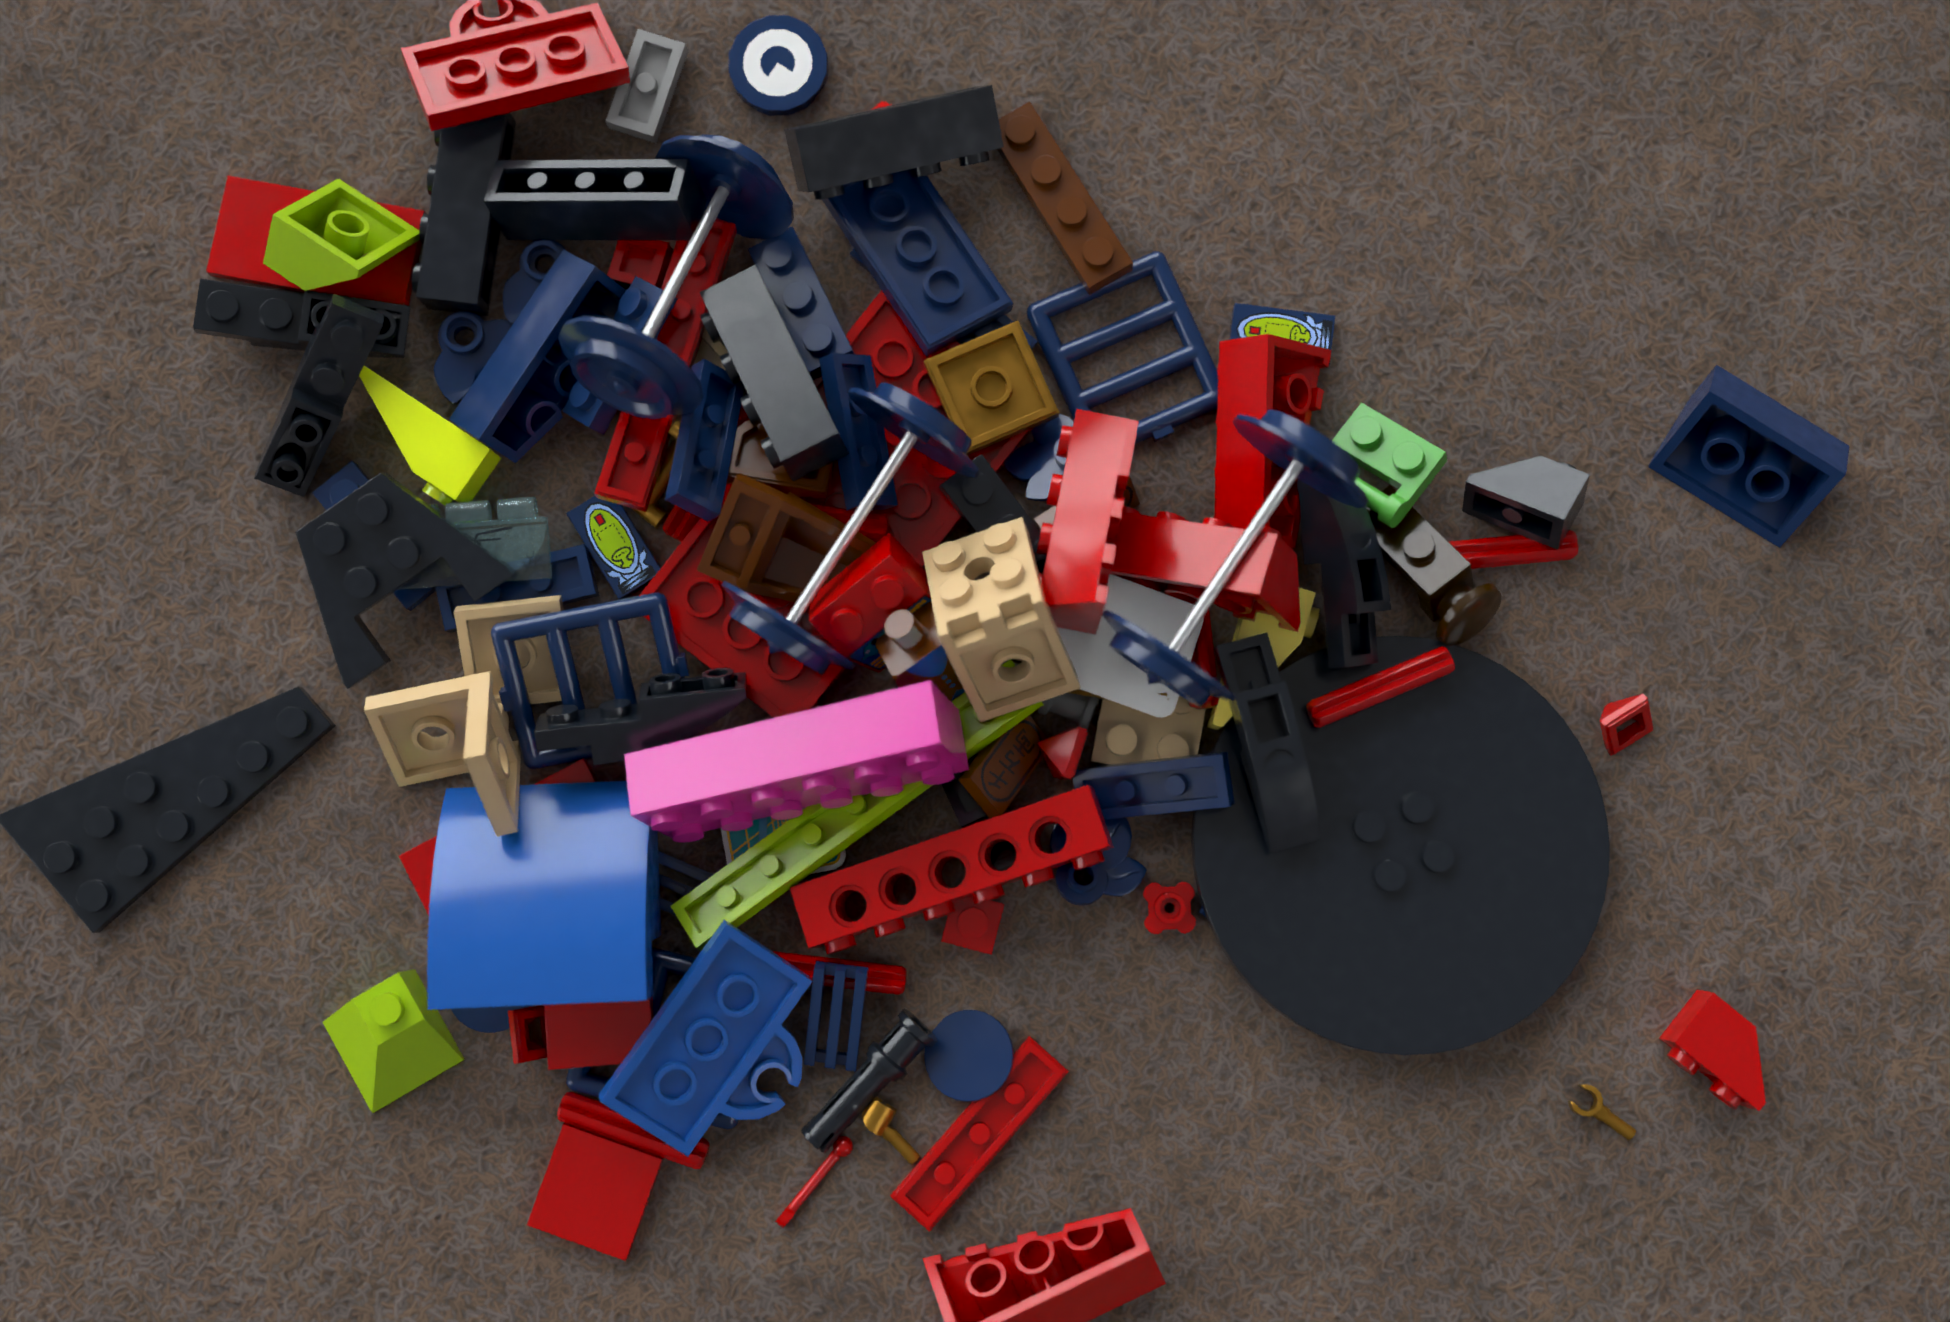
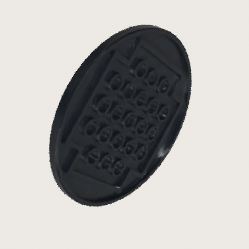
M1381 636L1376 637L1378 663L1344 668H1329L1328 650L1324 648L1297 660L1279 672L1281 681L1286 680L1299 726L1313 786L1322 840L1269 854L1240 752L1243 749L1232 716L1219 735L1211 753L1226 751L1228 753L1235 804L1230 807L1193 811L1191 833L1193 870L1198 895L1206 919L1219 946L1234 969L1251 989L1272 1008L1302 1028L1347 1047L1396 1055L1435 1054L1461 1049L1485 1041L1510 1029L1545 1003L1572 973L1597 927L1605 900L1610 859L1608 821L1600 787L1580 742L1559 713L1525 680L1503 665L1477 652L1457 645L1447 646L1440 641L1428 638ZM1438 647H1446L1454 660L1455 670L1450 674L1323 727H1315L1308 715L1306 705L1311 700Z

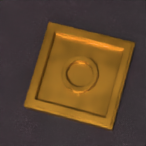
M1018 320L924 360L925 368L947 418L962 429L972 441L966 454L967 456L1059 417L1058 408Z

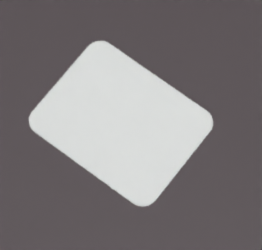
M1110 574L1104 611L1109 610L1168 645L1194 605ZM1103 616L1101 617L1096 635L1057 627L1077 672L1081 690L1159 718L1167 717L1174 711L1179 695L1161 683L1149 684L1145 672L1123 658L1109 646L1116 632ZM1203 618L1179 652L1180 655L1191 661L1203 625ZM1167 692V696L1159 695V693Z

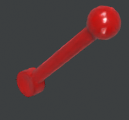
M839 1136L833 1144V1151L785 1208L783 1213L776 1219L775 1222L779 1226L784 1228L837 1161L852 1152L853 1142L849 1137Z

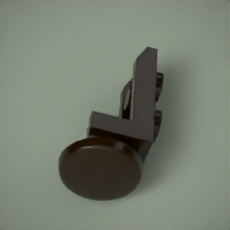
M1391 485L1382 490L1388 496L1397 492ZM1366 507L1378 538L1382 556L1418 591L1420 607L1433 622L1440 621L1436 630V638L1447 646L1462 644L1478 634L1492 620L1500 607L1502 595L1498 588L1491 583L1474 588L1471 564L1413 507L1394 528L1379 521L1378 513Z

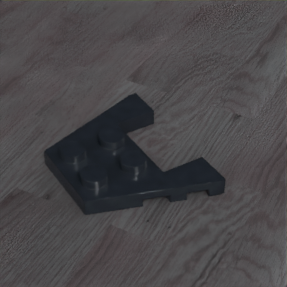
M379 473L295 532L343 684L347 689L354 687L391 661L360 616L444 558L474 601L480 600L517 574L513 567L505 561L496 558L484 549L481 543L469 534L460 531L440 516L437 510L387 473Z

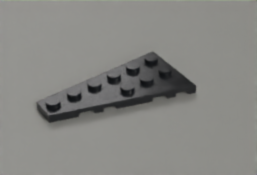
M296 687L0 814V824L92 933H100L336 725L304 688Z

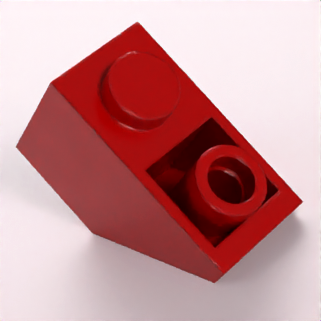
M1697 989L1659 1037V1039L1672 1048L1667 1057L1693 1076L1698 1070L1713 1082L1708 1090L1730 1108L1736 1110L1739 1105L1760 1111L1766 1104L1756 1026L1714 992Z

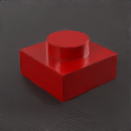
M618 240L607 276L621 287L629 289L635 276L661 289L673 248L669 242L661 240Z
M972 896L954 902L955 912L947 915L941 942L992 955L1005 904L990 900L975 905Z

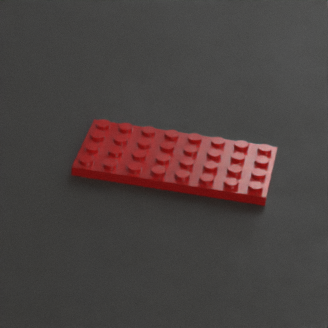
M881 290L846 334L855 354L871 355L876 388L880 383L894 385L926 404L932 405L935 410L947 417L925 368L924 360L960 344L955 341L926 357ZM821 376L813 381L828 410ZM884 428L890 458L901 439ZM1033 428L968 455V457L974 460L982 454L996 474H998ZM912 447L893 476L898 505L886 510H871L870 513L888 517V533L890 532L917 563L924 568L923 552L943 544L962 520V517L939 488L943 482L957 472L932 460ZM837 460L834 463L826 500L805 496L803 500L811 504L846 509ZM732 484L726 485L722 508ZM718 517L707 522L700 518L640 595L656 592L662 593L668 601L677 643L710 669L731 668L734 670V673L746 672V697L773 718L814 709L844 671L845 667L830 664L826 671L820 675L784 651L770 654L767 640L729 616L736 602L722 586L723 582L697 571L718 520ZM747 593L785 618L795 602ZM809 606L797 625L837 651L809 622ZM649 615L643 616V617H645L648 621H650Z

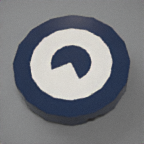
M768 15L750 22L736 36L729 52V75L737 95L750 107L769 116H789L806 109L815 101V97L824 88L828 79L827 52L820 36L806 22L789 15Z

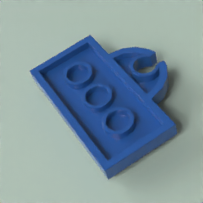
M723 920L599 1093L600 1102L687 1157L719 1113L737 1120L760 1119L779 1111L786 1105L784 1099L776 1091H762L758 1089L756 1082L758 1076L764 1070L778 1068L784 1072L789 1084L796 1087L799 1086L802 1078V1055L795 1037L783 1025V1022L812 983L811 978L726 920Z

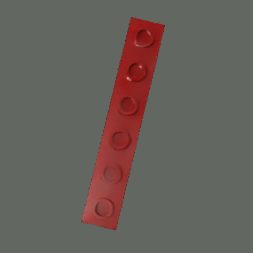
M1086 785L790 887V891L808 948L825 947L826 953L829 955L856 946L857 943L854 936L874 930L876 938H880L906 929L904 919L923 913L925 921H930L954 913L953 903L972 896L976 905L1005 895L1003 885L1022 879L1026 888L1055 878L1053 868L1072 862L1076 871L1105 861L1102 852L1112 849L1114 846L1095 790L1090 785ZM1060 824L1066 832L1065 846L1057 853L1048 854L1041 847L1040 835L1047 826ZM1009 841L1015 848L1016 859L1009 869L999 871L991 862V851L997 843ZM959 858L965 865L966 876L959 886L951 888L943 881L942 868L948 860ZM907 874L915 882L916 893L909 903L903 905L895 899L893 886L899 877ZM857 891L863 895L867 906L863 917L858 921H853L845 912V901L851 893Z

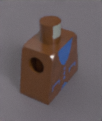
M932 601L926 603L914 613L904 609L893 612L885 622V633L877 638L875 646L898 688L931 680L950 701L962 694L965 690L938 637Z

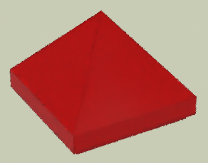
M1644 694L1614 701L1604 706L1600 718V726L1605 748L1610 756L1615 755L1653 731L1649 701ZM1631 718L1636 720V722L1617 733L1616 728Z
M1081 727L1070 728L1037 743L1054 778L1060 780L1074 778L1088 734L1086 732L1087 729Z
M544 1005L509 1010L508 1018L514 1064L547 1058ZM539 1016L543 1047L530 1041L528 1025Z

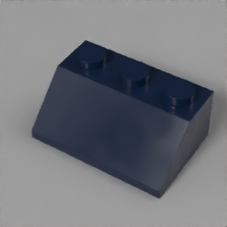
M1716 365L1689 398L1648 467L1780 548L1846 475L1850 446Z

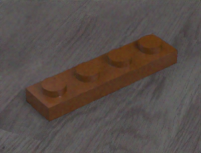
M1030 101L999 118L1004 147L997 150L1087 293L1091 295L1133 271L1131 258Z

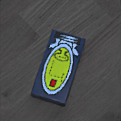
M1234 303L1229 340L1272 334L1331 350L1335 315Z
M593 496L566 513L618 599H625L647 586L660 570V565L622 505Z

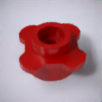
M1156 882L1148 884L1143 891V897L1148 902V916L1144 919L1145 928L1152 934H1160L1163 930L1177 929L1183 934L1192 931L1196 925V919L1191 914V900L1195 896L1193 887L1187 882H1179L1176 886L1162 887ZM1167 903L1174 905L1172 913L1165 911L1164 907Z

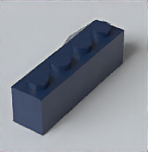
M563 249L449 420L516 463L563 417L561 410L569 400L572 387L578 381L572 373L569 359L562 352L558 338L566 321L582 316L612 320L618 309L619 301L626 290L596 266Z

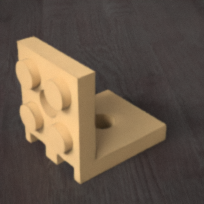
M1023 517L993 525L986 530L955 541L945 542L938 547L923 552L938 637L980 722L1081 688L1077 672L1046 603L1030 535ZM986 572H990V575H988L987 577L980 580H974L979 575ZM1008 659H1024L1021 664L1014 667L1001 666Z
M490 671L366 697L364 712L399 787L469 772L496 836L518 832L521 751L519 742L512 741L508 732L509 716L507 711H504L502 703H497L494 697L493 677ZM427 727H439L447 733L440 737H431L421 730Z

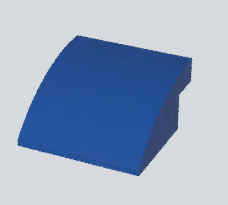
M627 781L520 785L518 832L502 836H496L476 787L446 788L437 831L430 892L427 957L428 1010L645 1001L652 997V941L661 936L658 831L652 830L650 826L631 816Z

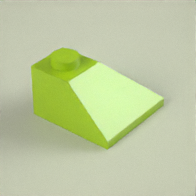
M338 178L273 214L263 264L286 278L289 282L307 291L362 276L420 239L419 230Z
M415 969L394 974L353 998L323 1021L327 1032L372 1113L465 1060L438 1010H428V993Z

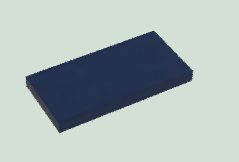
M911 169L892 173L894 182L883 186L864 188L862 180L844 184L845 194L821 200L926 357L1011 312L1014 303L927 175L912 177Z

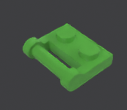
M1362 402L1332 440L1348 453L1359 466L1398 489L1395 494L1388 496L1360 478H1357L1355 481L1364 491L1369 501L1366 507L1378 513V520L1391 528L1396 527L1402 521L1448 460L1444 450Z

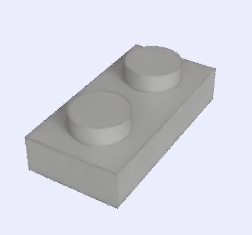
M641 29L637 30L626 61L629 67L630 83L617 87L606 119L609 129L657 143L688 54L685 43Z

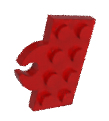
M468 0L455 11L449 23L451 37L401 48L404 65L431 131L454 127L463 123L630 83L629 67L598 2L549 14L542 4L536 0H497L501 16L490 18L484 16L481 0Z

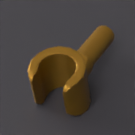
M1585 1084L1578 1085L1592 1094L1593 1105L1590 1109L1584 1111L1568 1100V1105L1575 1114L1588 1117L1593 1116L1607 1124L1627 1140L1634 1137L1636 1129L1603 1105L1602 1095L1596 1087Z
M876 1096L862 1112L866 1128L889 1141L912 1165L918 1160L920 1155L895 1128L889 1125L897 1110L889 1104L884 1105L882 1103L883 1100Z

